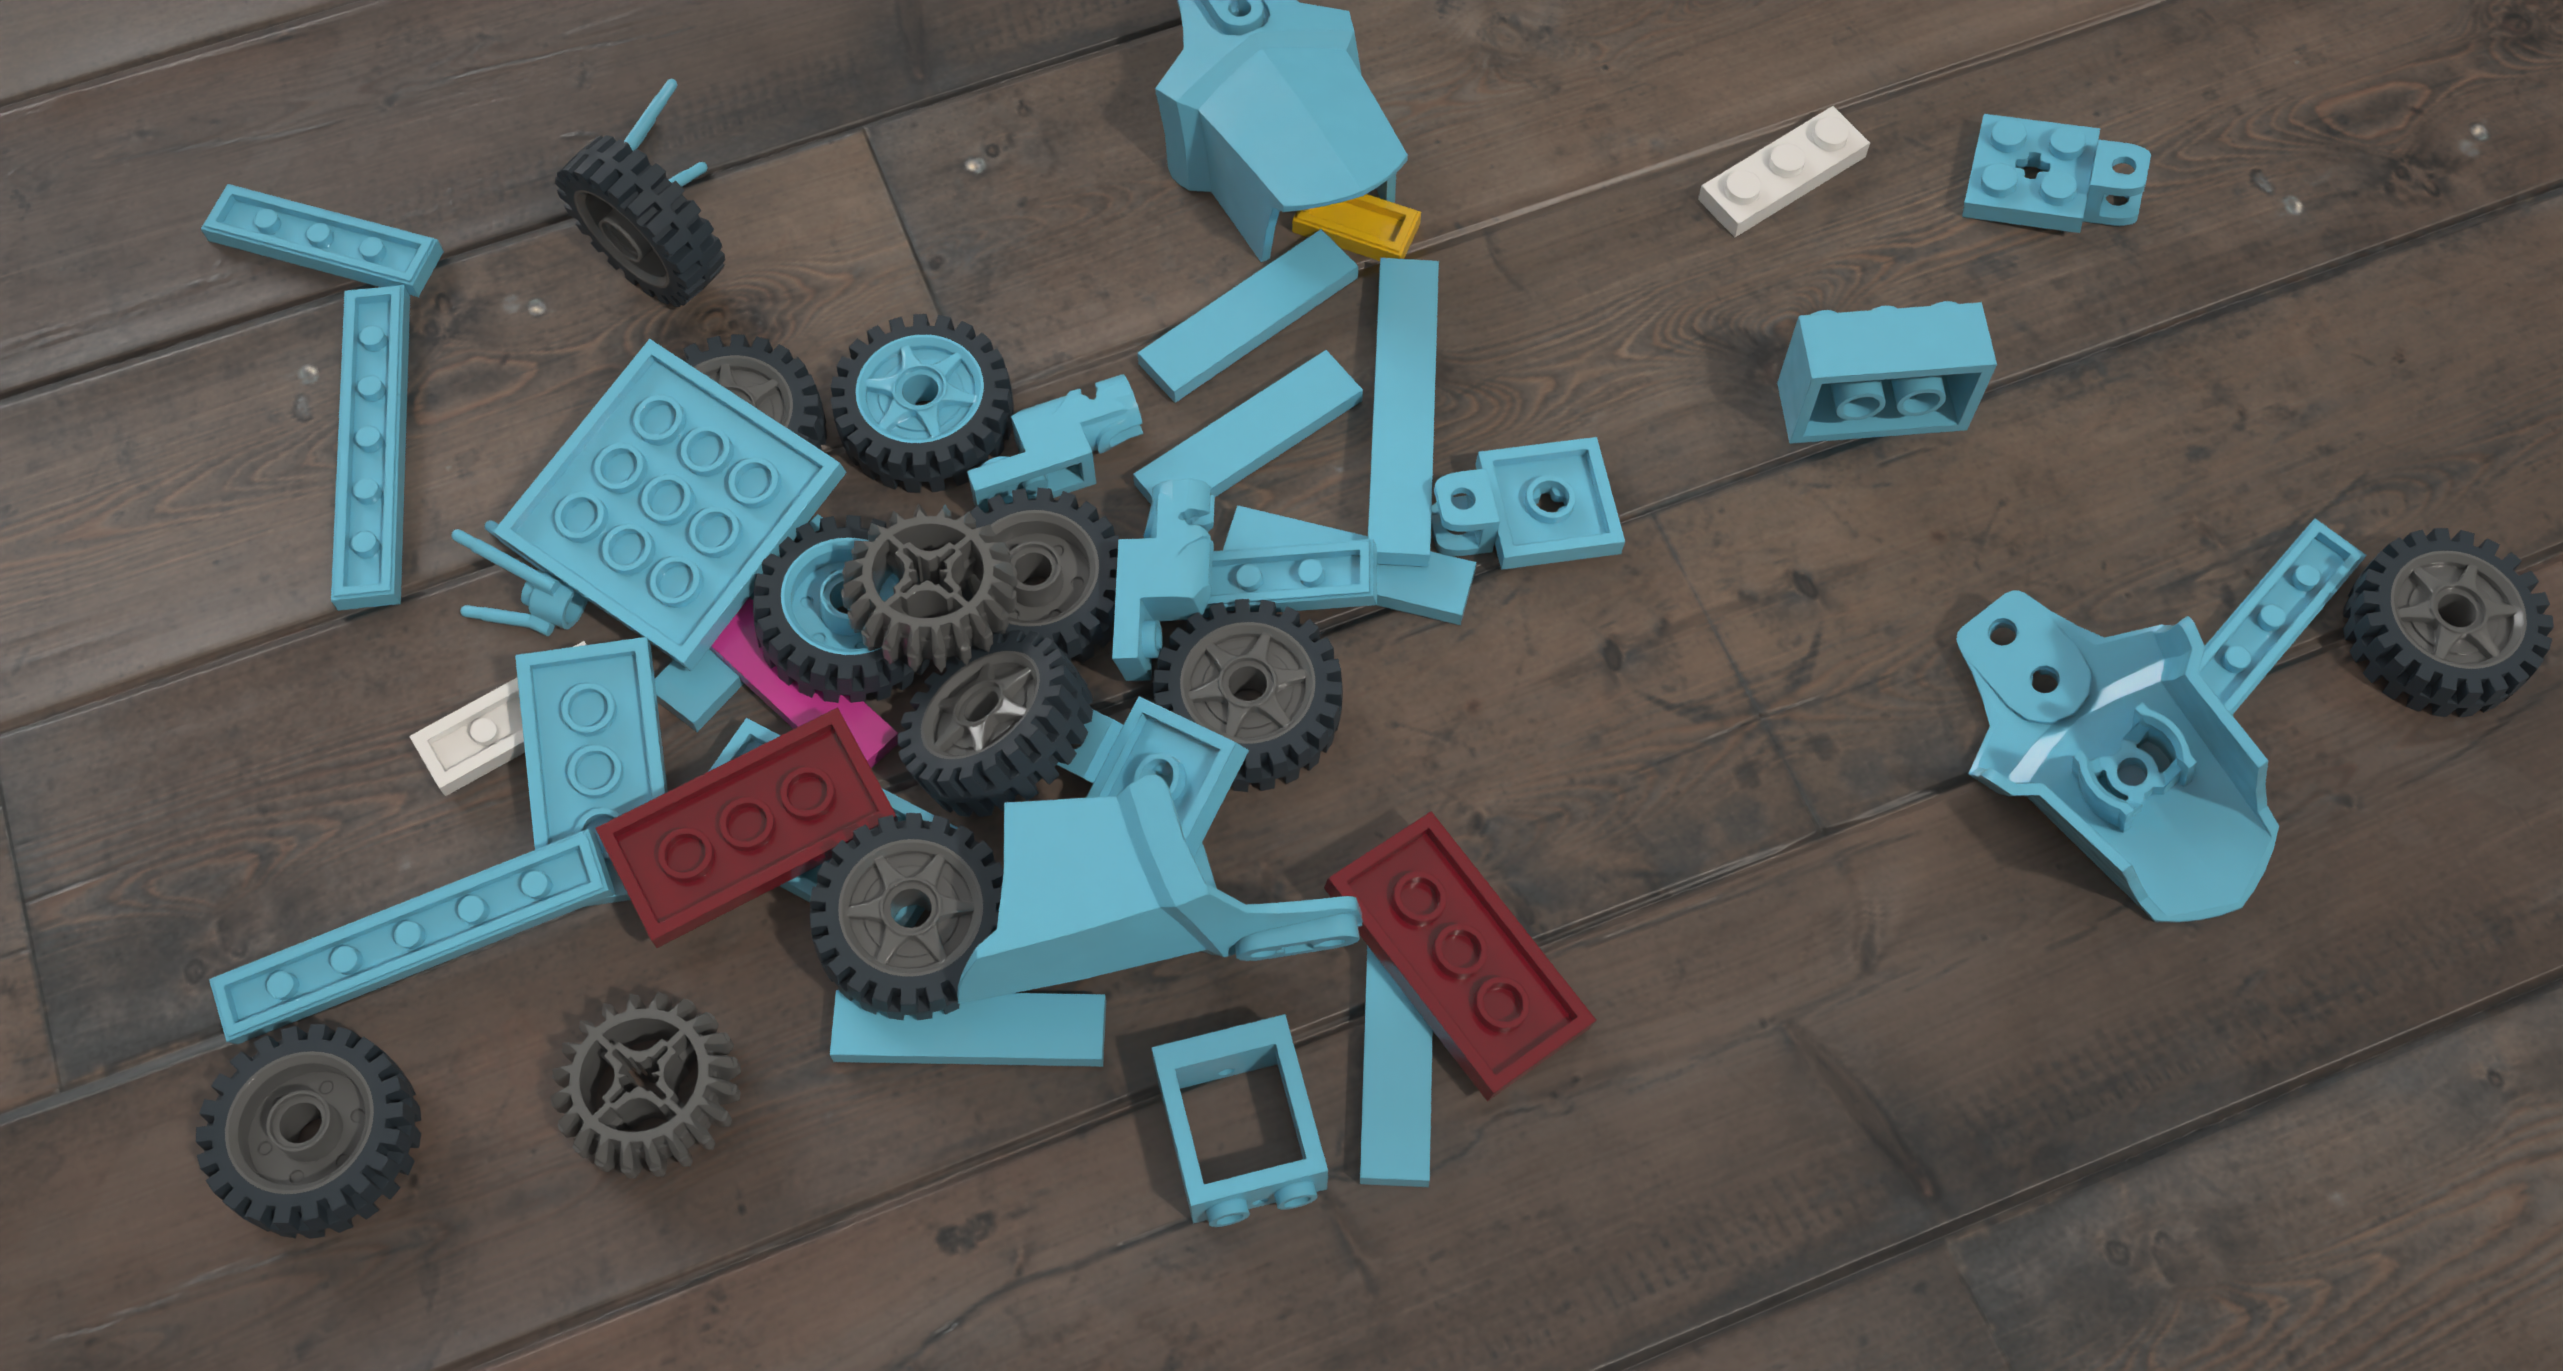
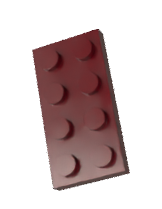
M837 707L595 829L652 943L656 948H659L823 864L824 861L831 860L832 850L841 840L848 844L853 840V831L864 824L871 830L878 827V818L893 815L895 822H898V818Z
M1432 811L1327 879L1324 889L1331 898L1342 896L1357 898L1363 918L1362 926H1358L1359 935L1487 1102L1585 1033L1596 1022L1595 1017Z

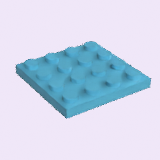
M649 339L495 528L493 533L504 543L565 583L641 637H647L652 645L692 671L754 592L757 573L763 574V560L770 553L780 557L779 545L787 537L794 541L797 537L796 528L808 523L847 472L840 462Z

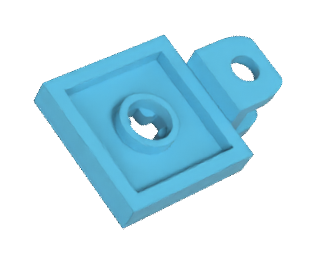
M1984 114L1962 217L2075 233L2081 232L2082 222L2114 226L2133 224L2138 219L2151 153L2141 146L2130 143L2098 140L2100 128ZM2125 163L2131 165L2135 171L2129 175L2116 173L2112 167L2116 164ZM2036 167L2043 172H2039L2036 179L2025 178V171L2021 168ZM2109 195L2124 196L2128 202L2124 205L2116 206L2110 204L2106 197Z
M1597 437L1478 452L1475 464L1477 470L1447 474L1439 478L1435 483L1434 495L1437 502L1432 505L1431 530L1436 550L1441 554L1467 556L1490 553L1493 551L1495 543L1500 567L1503 570L1622 553L1625 539ZM1459 493L1466 494V496L1453 497ZM1548 493L1553 502H1563L1565 506L1560 507L1558 512H1546L1536 504L1539 503L1541 494ZM1448 530L1466 533L1462 535H1454L1450 533Z
M1140 696L1136 700L1124 725L1093 710L1092 722L1083 724L1088 731L1086 739L1079 748L1074 749L1077 755L1069 765L1060 762L1057 765L1093 783L1086 798L1117 796L1130 783L1146 775H1158L1159 773L1168 775L1173 769V781L1169 790L1186 844L1194 858L1249 750Z

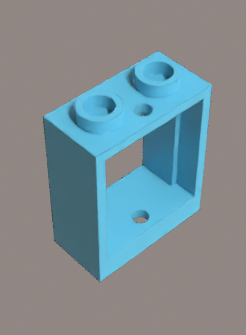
M1285 1014L1152 1047L1155 1072L1193 1224L1208 1220L1211 1227L1235 1224L1250 1216L1249 1209L1275 1202L1277 1208L1281 1210L1301 1207L1315 1201L1318 1198V1191L1327 1189L1328 1168ZM1278 1064L1303 1159L1204 1184L1180 1089Z

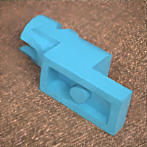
M1122 374L1096 382V398L1094 400L1082 395L1081 389L1069 391L1066 396L1023 409L1012 415L1011 421L1014 438L1020 454L1011 457H995L986 461L980 467L967 471L975 507L978 506L984 513H987L989 511L988 499L999 494L1005 504L1013 502L1012 490L1025 488L1028 499H1036L1038 488H1050L1053 498L1061 496L1063 491L1070 493L1096 484L1092 452L1098 450L1099 454L1104 453L1130 438L1144 434L1140 424H1143L1140 411L1126 376Z
M1190 478L1171 479L1155 485L1152 489V504L1144 538L1118 539L1112 659L1126 681L1151 680L1152 658H1158L1162 650V629L1159 621L1187 620L1197 612L1203 616L1211 593L1212 556L1214 551V544L1208 532L1214 525L1215 495H1211V486L1205 481Z

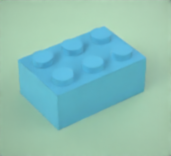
M1944 301L1932 306L1910 308L1880 306L1869 311L1842 313L1822 310L1810 315L1798 316L1777 382L1789 444L1966 431L1997 366L1982 302L1958 304L1952 301Z

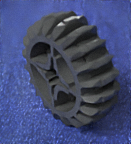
M919 504L914 512V518L906 520L893 510L889 519L890 527L888 529L871 523L870 530L868 531L869 541H854V547L851 551L853 560L845 562V567L843 568L844 589L841 590L843 606L848 610L849 625L854 629L855 633H862L863 644L867 646L868 650L872 651L882 647L883 657L887 659L890 665L903 655H906L908 665L914 672L922 664L923 659H933L934 665L941 673L946 666V658L956 655L959 660L968 665L972 657V646L989 652L991 645H993V633L1005 634L1009 625L1008 614L1014 613L1017 605L1015 586L1018 585L1017 571L1013 567V563H1011L1010 551L1006 547L1005 542H996V533L992 530L991 524L976 528V520L970 511L959 519L953 520L951 511H949L946 505L942 507L937 516H927L925 510ZM894 574L898 577L899 583L893 587L894 594L884 602L879 596L880 590L889 576ZM975 574L980 580L981 585L976 595L967 602L962 597V591L966 588L965 581Z
M658 991L649 1008L645 1007L639 995L631 993L627 1000V1011L619 1014L611 1004L603 1003L602 1015L606 1020L596 1028L592 1022L580 1020L579 1029L586 1039L582 1044L574 1042L562 1043V1053L572 1064L552 1069V1078L564 1089L550 1097L551 1104L555 1110L565 1114L558 1121L559 1130L567 1138L576 1137L572 1147L582 1158L595 1155V1165L604 1172H610L620 1163L622 1173L627 1178L634 1179L637 1178L646 1161L654 1176L664 1178L667 1170V1158L675 1156L682 1167H691L693 1162L692 1155L687 1149L696 1142L704 1149L714 1150L716 1142L708 1132V1129L711 1125L731 1127L732 1117L720 1105L740 1101L741 1092L739 1088L729 1080L741 1074V1065L736 1057L727 1056L733 1050L734 1044L726 1032L716 1033L719 1023L711 1013L705 1012L697 1016L698 1010L692 1001L685 998L672 1008V1002L669 997ZM660 1040L647 1050L633 1051L628 1049L642 1042ZM697 1057V1083L690 1100L684 1105L679 1100V1087L684 1078L690 1073L687 1066ZM610 1065L614 1069L615 1074L613 1085L602 1097L606 1103L597 1111L596 1097L598 1086L605 1070ZM629 1071H634L643 1080L647 1078L650 1082L656 1083L657 1088L665 1099L661 1100L651 1090L647 1092L644 1088L639 1087ZM650 1118H659L666 1121L663 1125L646 1131H623L626 1127L633 1130L638 1124Z

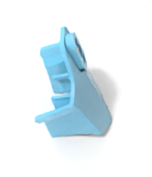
M1177 0L1183 27L1184 49L1155 88L1165 133L1168 170L1172 178L1187 190L1212 192L1260 262L1270 259L1275 226L1280 211L1290 212L1336 204L1364 196L1375 188L1381 199L1395 203L1396 174L1408 161V154L1361 75L1355 32L1349 11L1300 3L1297 0Z
M2014 590L2002 595L1962 626L1956 638L1958 648L1973 675L1990 725L1969 771V775L1998 794L2005 796H2027L2154 922L2179 923L2200 921L2241 909L2256 889L2267 868L2274 850L2279 825L2267 806L2265 783L2268 759L2199 674L2205 646L2193 620L2186 616L2175 625L2161 624L2104 638L2050 611L2026 593ZM1998 628H2008L2016 636L2012 643L2002 646L1995 644L1990 638L1992 633ZM2035 671H2038L2041 675L2052 676L2058 684L2057 688L2050 693L2036 691L2032 686V675Z
M1155 774L1146 775L1130 783L1117 796L1004 803V874L997 929L976 947L968 960L958 984V1004L1083 980L1199 951L1221 957L1236 954V958L1239 960L1257 961L1344 947L1359 941L1358 926H1362L1363 923L1362 912L1357 898L1353 896L1246 905L1218 890L1203 843H1201L1193 858L1186 844L1168 785L1162 777Z

